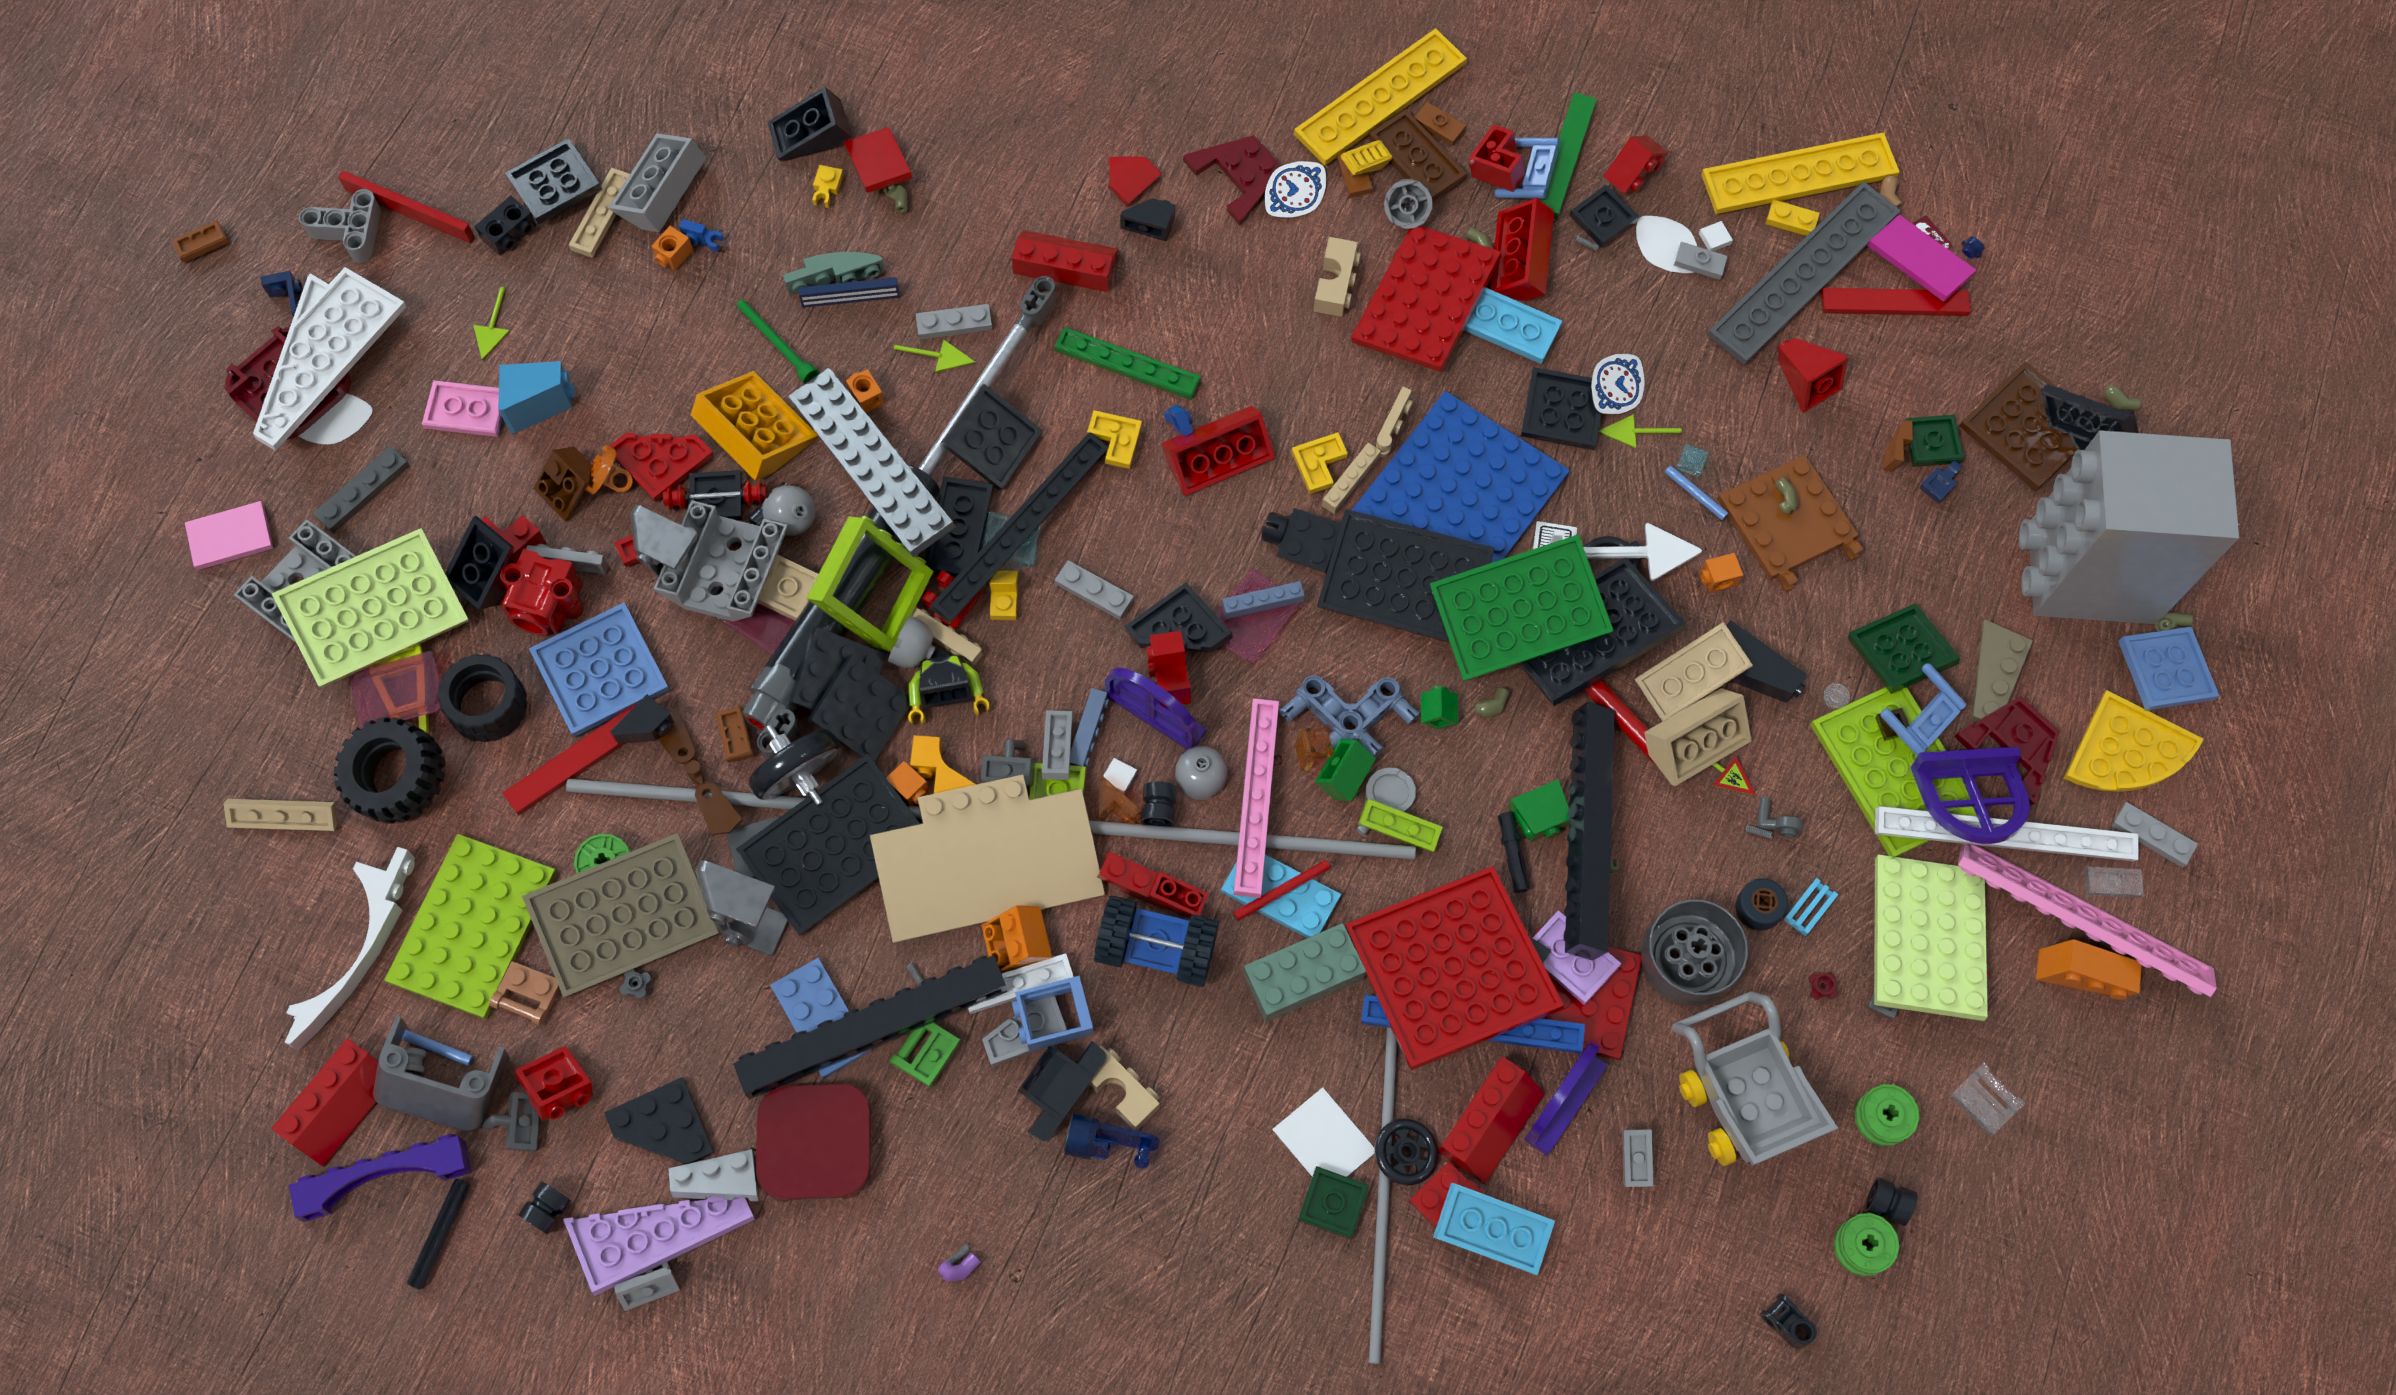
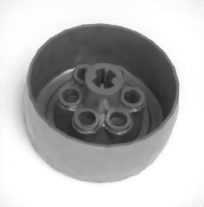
M1686 900L1677 902L1664 909L1650 923L1645 932L1641 947V965L1645 977L1651 986L1662 997L1683 1006L1699 1007L1711 1004L1726 996L1739 982L1745 971L1748 957L1747 940L1737 919L1721 906L1705 900ZM1685 934L1686 940L1681 941L1676 935ZM1692 945L1701 949L1699 954L1693 951L1695 947H1691ZM1712 946L1715 950L1716 955L1711 953ZM1670 950L1678 951L1680 954L1679 958L1673 959L1669 954ZM1704 964H1710L1712 966L1711 973H1707L1704 971ZM1690 966L1693 973L1686 975L1683 972V967Z

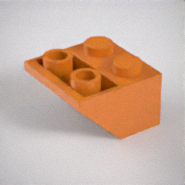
M1016 905L981 925L988 957L994 955L1001 974L1052 958L1040 906Z

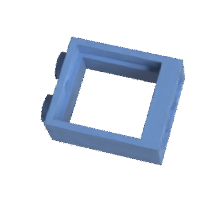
M1080 976L1015 992L1017 1001H1013L1012 1006L1015 1018L1021 1017L1023 1027L1018 1028L1021 1043H1027L1029 1051L1094 1035ZM1071 992L1080 1027L1033 1039L1025 1004Z

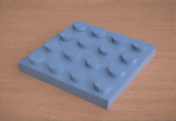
M625 603L619 604L529 648L573 737L613 719L626 709L638 704L646 694L651 698H655L669 691Z

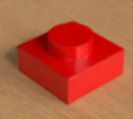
M633 535L614 542L625 568L640 562L637 560L636 557L638 555L634 551Z

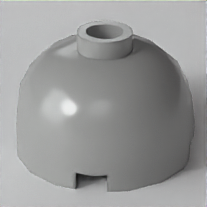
M1402 179L1394 183L1387 191L1384 199L1385 213L1392 223L1401 228H1416L1423 224L1430 215L1432 196L1428 188L1420 181Z
M783 485L774 488L769 497L765 499L763 503L764 519L787 524L788 529L785 536H795L804 533L812 526L816 515L815 503L810 494L802 488Z
M910 615L898 636L896 645L890 653L888 662L903 668H915L924 659H930L935 647L931 645L933 635L927 624Z
M1195 746L1187 749L1180 756L1175 766V780L1186 796L1195 800H1207L1223 790L1227 781V766L1223 756L1217 750L1208 746Z

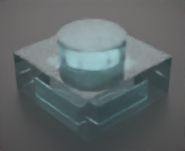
M1685 443L1676 469L1700 477L1709 452Z

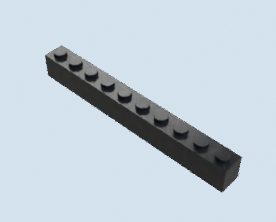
M1586 702L1574 711L1571 720L1573 736L1571 738L1572 760L1570 762L1571 783L1569 786L1570 807L1568 810L1570 820L1567 835L1569 847L1566 859L1568 873L1565 884L1567 900L1564 909L1566 927L1563 939L1565 941V953L1593 961L1608 952L1615 710Z
M994 955L991 957L981 956L973 960L971 965L964 968L962 966L954 967L947 971V975L938 979L930 977L922 981L921 986L913 989L910 987L903 988L897 991L894 997L887 1000L885 998L877 999L871 1002L868 1008L860 1011L859 1009L850 1010L839 1020L834 1022L833 1020H826L818 1024V1028L815 1030L797 1032L791 1036L792 1039L786 1042H773L767 1045L764 1051L757 1054L754 1052L746 1053L740 1056L739 1061L733 1063L744 1094L748 1099H752L1008 992Z

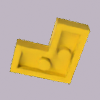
M1093 410L1087 434L1090 432L1098 439L1110 441L1105 464L1130 469L1142 428V421Z
M1339 432L1292 447L1291 450L1309 494L1333 487L1334 482L1326 465L1345 459L1348 454Z

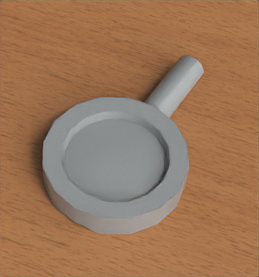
M1386 767L1377 770L1369 778L1366 785L1365 798L1366 800L1371 799L1406 813L1411 809L1415 800L1416 787L1412 778L1405 772L1397 768ZM1360 825L1356 829L1363 836L1369 831L1368 828Z

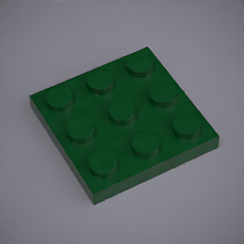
M1916 603L1853 630L1848 634V640L1891 694L1928 678L1922 671V667L1927 663L1931 664L1938 673L1959 664L1960 657Z

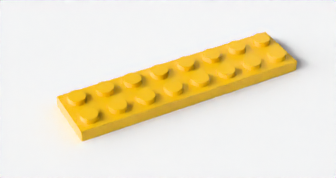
M1435 28L1295 128L1294 135L1326 166L1337 158V154L1351 148L1369 135L1370 132L1380 127L1466 64L1467 58Z
M1879 133L1705 168L1702 170L1701 175L1715 214L1769 204L1773 200L1784 201L1857 186L1863 181L1865 183L1882 181L1887 176L1897 177L1899 169L1885 134Z

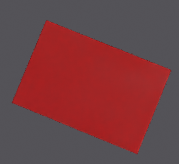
M889 127L844 142L847 153L866 193L912 178L911 171Z

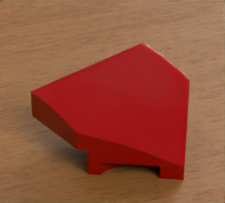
M1119 156L1108 158V188L1126 206L1162 174L1146 157Z

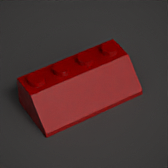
M1538 198L1498 212L1494 249L1501 251L1502 257L1491 276L1489 289L1513 300L1529 301L1546 295L1554 211Z
M1024 230L1017 237L1011 258L1013 274L1032 278L1047 276L1053 279L1054 282L1108 292L1119 248Z
M1253 406L1193 430V433L1185 437L1179 435L1161 443L1168 466L1184 496L1275 458L1262 413Z
M347 1038L271 1129L322 1167H325L377 1104L373 1096L378 1060Z
M1502 1056L1440 1147L1439 1154L1482 1184H1485L1545 1093L1524 1070Z

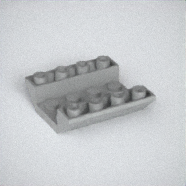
M691 500L681 525L696 532L698 536L676 570L666 565L663 566L654 591L690 611L729 621L752 617L787 532L788 525L763 519L761 525L757 526L721 517L715 506ZM732 543H742L740 549L736 551L729 550ZM716 586L724 588L719 595L710 594L711 590Z
M307 519L289 537L295 547L261 582L251 576L234 594L237 599L295 643L296 641L272 593L290 586L296 577H304L306 579L356 557Z

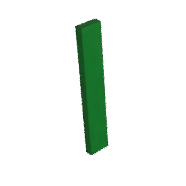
M1576 92L1573 94L1559 136L1560 147H1558V155L1549 188L1546 191V198L1539 199L1554 211V218H1558L1597 100L1596 98Z
M1063 327L1054 346L1056 352L1192 400L1201 381V376L1067 327Z

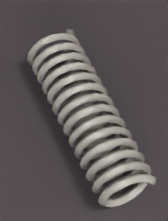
M1577 235L1575 242L1577 241L1586 247L1590 246L1592 250L1597 251L1599 247L1597 244Z
M1748 824L1746 826V832L1770 839L1773 837L1771 836L1772 831L1768 833V830L1757 829V827L1748 826Z
M912 962L906 968L913 975L912 977L918 983L917 985L921 986V982L924 979Z
M967 1244L963 1245L959 1251L957 1250L956 1254L954 1253L946 1261H949L952 1265L956 1263L960 1257L962 1258L965 1253L967 1254L970 1251Z

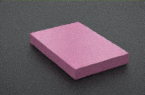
M433 380L422 426L424 429L498 437L503 419L498 410L499 388Z
M261 501L185 522L193 565L196 570L274 549L265 507Z

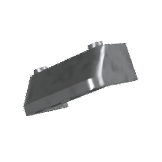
M635 505L630 513L634 551L638 555L636 557L637 560L647 565L657 578L664 565L676 570L698 534L640 505ZM721 586L714 587L710 594L716 595Z
M700 860L695 872L705 907L710 919L714 922L721 935L725 937L724 942L734 947H739L741 944L773 956L789 922L783 913L767 908L775 886L714 863Z
M395 1016L379 1056L373 1090L375 1101L384 1108L464 1132H475L480 1129L487 1116L509 1058L505 1048L499 1047L489 1073L480 1070L471 1071L464 1076L459 1088L405 1072L409 1063V1056L405 1049L399 1045L407 1025L402 1017Z

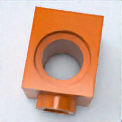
M669 226L651 246L655 255V261L664 268L667 266L674 271L693 252L689 237L672 226Z
M868 369L863 372H856L846 380L848 392L865 413L885 404L882 391ZM863 388L869 389L865 392H860V390Z
M1735 553L1706 560L1700 571L1701 582L1707 586L1709 593L1738 586L1743 577Z
M905 761L886 777L907 806H913L915 803L919 804L918 797L928 794L927 791L929 789L926 780Z

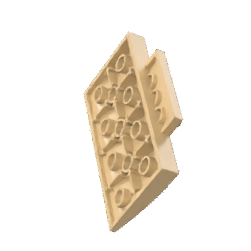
M1023 775L918 797L923 824L870 835L893 943L985 923L1016 905L1040 906L1041 910L1105 895L1102 880L1097 878L1100 870L1082 789L1029 800Z

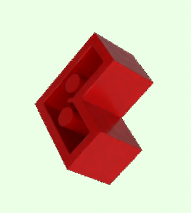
M1495 124L1492 125L1469 157L1473 178L1514 192L1525 176L1523 156L1516 154L1517 148L1514 131Z
M1647 135L1631 136L1603 177L1624 194L1637 192L1644 183L1643 178L1646 173L1658 172L1666 163L1664 158L1669 152Z
M523 515L504 531L500 530L486 516L481 519L514 546L512 563L517 564L523 548L526 549L527 545L547 544L540 530Z
M1181 631L1150 635V646L1146 647L1149 678L1154 677L1155 683L1170 693L1182 705L1191 703V688L1186 669L1185 649ZM1159 701L1162 707H1166L1162 702Z

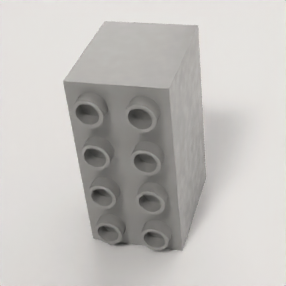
M2099 430L2085 450H2077L2074 453L2070 470L2066 474L2057 475L2053 492L2050 496L2039 499L2034 517L2031 520H2023L2021 524L2019 546L2021 550H2030L2031 566H2026L2023 571L2021 589L2023 596L2032 597L2033 616L2156 624L2157 621H2160L2239 539L2230 439Z

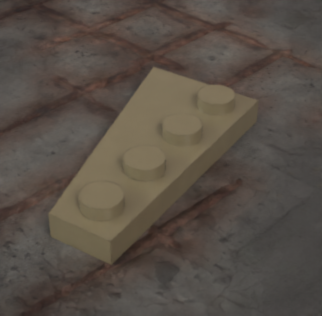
M1985 619L1981 623L1980 629L1982 633L1978 647L1979 659L1975 673L1977 677L1973 691L1970 717L1975 722L2008 703L2033 642L2031 639Z

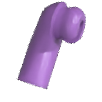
M970 1253L959 1265L953 1266L949 1261L943 1262L938 1268V1273L947 1282L961 1281L981 1262Z

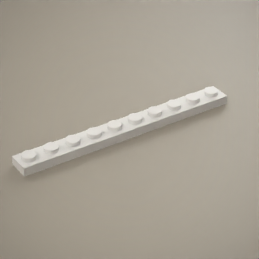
M1881 806L1875 808L1876 835L2133 862L2138 860V834L2025 822L2016 835L2004 842L1980 844L1951 834L1940 826L1928 811ZM1952 814L1963 823L1982 828L1976 816ZM1990 818L1994 828L2009 821Z

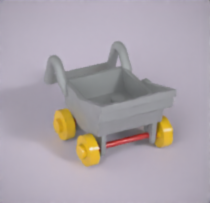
M1750 991L1673 1024L1672 1030L1674 1033L1688 1038L1692 1046L1695 1066L1699 1073V1077L1693 1070L1681 1073L1679 1075L1680 1092L1683 1098L1688 1100L1693 1107L1705 1104L1707 1102V1093L1712 1108L1724 1130L1718 1128L1708 1133V1148L1712 1157L1717 1159L1722 1166L1736 1162L1735 1151H1739L1746 1164L1750 1162L1754 1166L1838 1129L1805 1078L1800 1066L1792 1067L1788 1058V1048L1784 1042L1780 1041L1781 1027L1778 1010L1768 996ZM1747 1002L1763 1006L1768 1017V1029L1705 1055L1704 1046L1699 1034L1694 1028L1690 1027Z

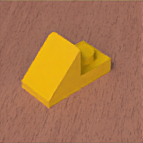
M998 571L990 580V619L1016 620L1018 571Z

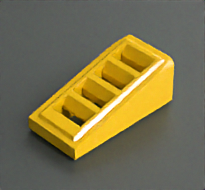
M1381 140L1360 146L1340 156L1353 175L1382 170L1392 159V155Z

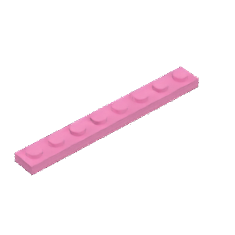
M1255 698L1252 701L1233 894L1237 896L1261 897L1279 701Z

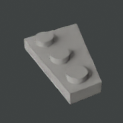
M1055 996L1030 1002L1025 1006L1033 1039L1067 1030ZM1013 1016L1011 1019H1007L982 1039L991 1067L1040 1050L1029 1051L1028 1044L1021 1043L1018 1028L1023 1027L1021 1017L1015 1018Z
M752 1149L669 1168L670 1192L673 1198L706 1199L709 1196L723 1197L724 1200H735V1197L748 1198L749 1201H759L755 1157Z

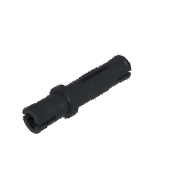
M1505 812L1497 816L1502 834L1500 842L1505 847L1513 892L1523 893L1531 888L1520 842L1522 838L1517 831L1514 812Z

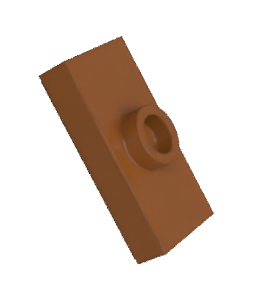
M1426 102L1414 116L1426 131L1451 146L1466 129L1465 124L1429 102Z
M1345 152L1337 154L1336 160L1349 198L1372 193L1373 187L1368 173L1353 175L1340 157Z
M218 220L171 240L183 263L229 243Z
M741 706L715 712L727 762L730 763L754 756Z

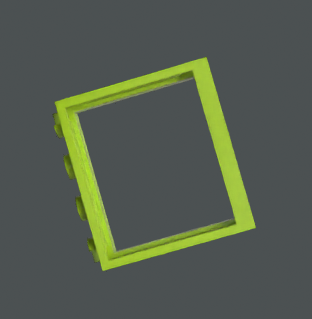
M849 516L806 599L874 648L891 652L896 645L908 617L912 615L934 571L925 565L926 561L918 556L912 557L903 544L892 540V535L889 532L875 527V522L866 516H862V518ZM864 535L912 570L881 631L833 597Z

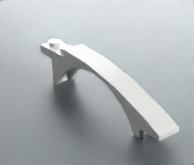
M397 847L387 871L359 862L355 863L353 870L365 888L369 903L370 919L367 937L353 966L334 986L312 999L289 1006L287 1014L294 1016L295 1021L285 1043L293 1049L300 1050L318 1033L353 993L380 954L403 911L395 901L401 897L404 888L403 883L407 875H410L414 869L415 857L408 850Z

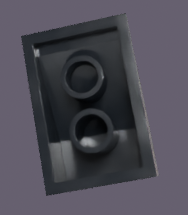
M823 87L768 121L776 155L780 161L833 149L852 137L841 99L826 87Z
M473 516L445 572L451 587L479 610L499 605L507 590L501 580L500 573L507 564L512 563L514 546L479 517Z

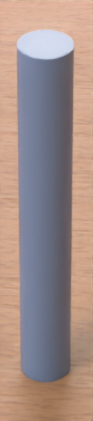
M1670 465L1664 473L1718 518L1723 521L1729 513L1673 466Z
M405 1030L402 1041L470 1066L474 1059L473 1055Z

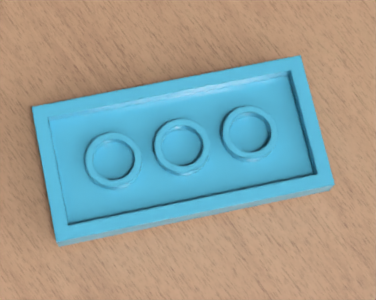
M1485 288L1464 331L1542 364L1562 325V320Z
M1265 854L1261 896L1301 873ZM1235 864L1221 888V893L1246 905L1256 898L1233 895L1236 874ZM1312 879L1257 910V912L1309 938L1322 932L1341 894Z
M1451 1183L1433 1238L1538 1275L1555 1220Z

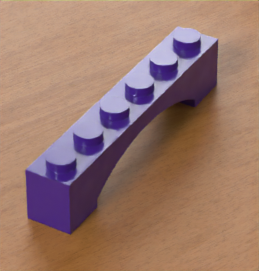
M448 1134L439 1137L438 1142L431 1144L427 1142L416 1143L410 1146V1150L403 1152L399 1150L389 1151L382 1154V1158L376 1160L370 1158L361 1159L354 1162L355 1166L345 1169L344 1167L330 1168L326 1171V1174L321 1176L307 1175L300 1177L298 1182L289 1185L294 1218L306 1222L332 1214L331 1208L349 1192L369 1181L386 1175L413 1171L435 1173L438 1178L447 1181L471 1174L472 1172L465 1140L455 1136V1134Z

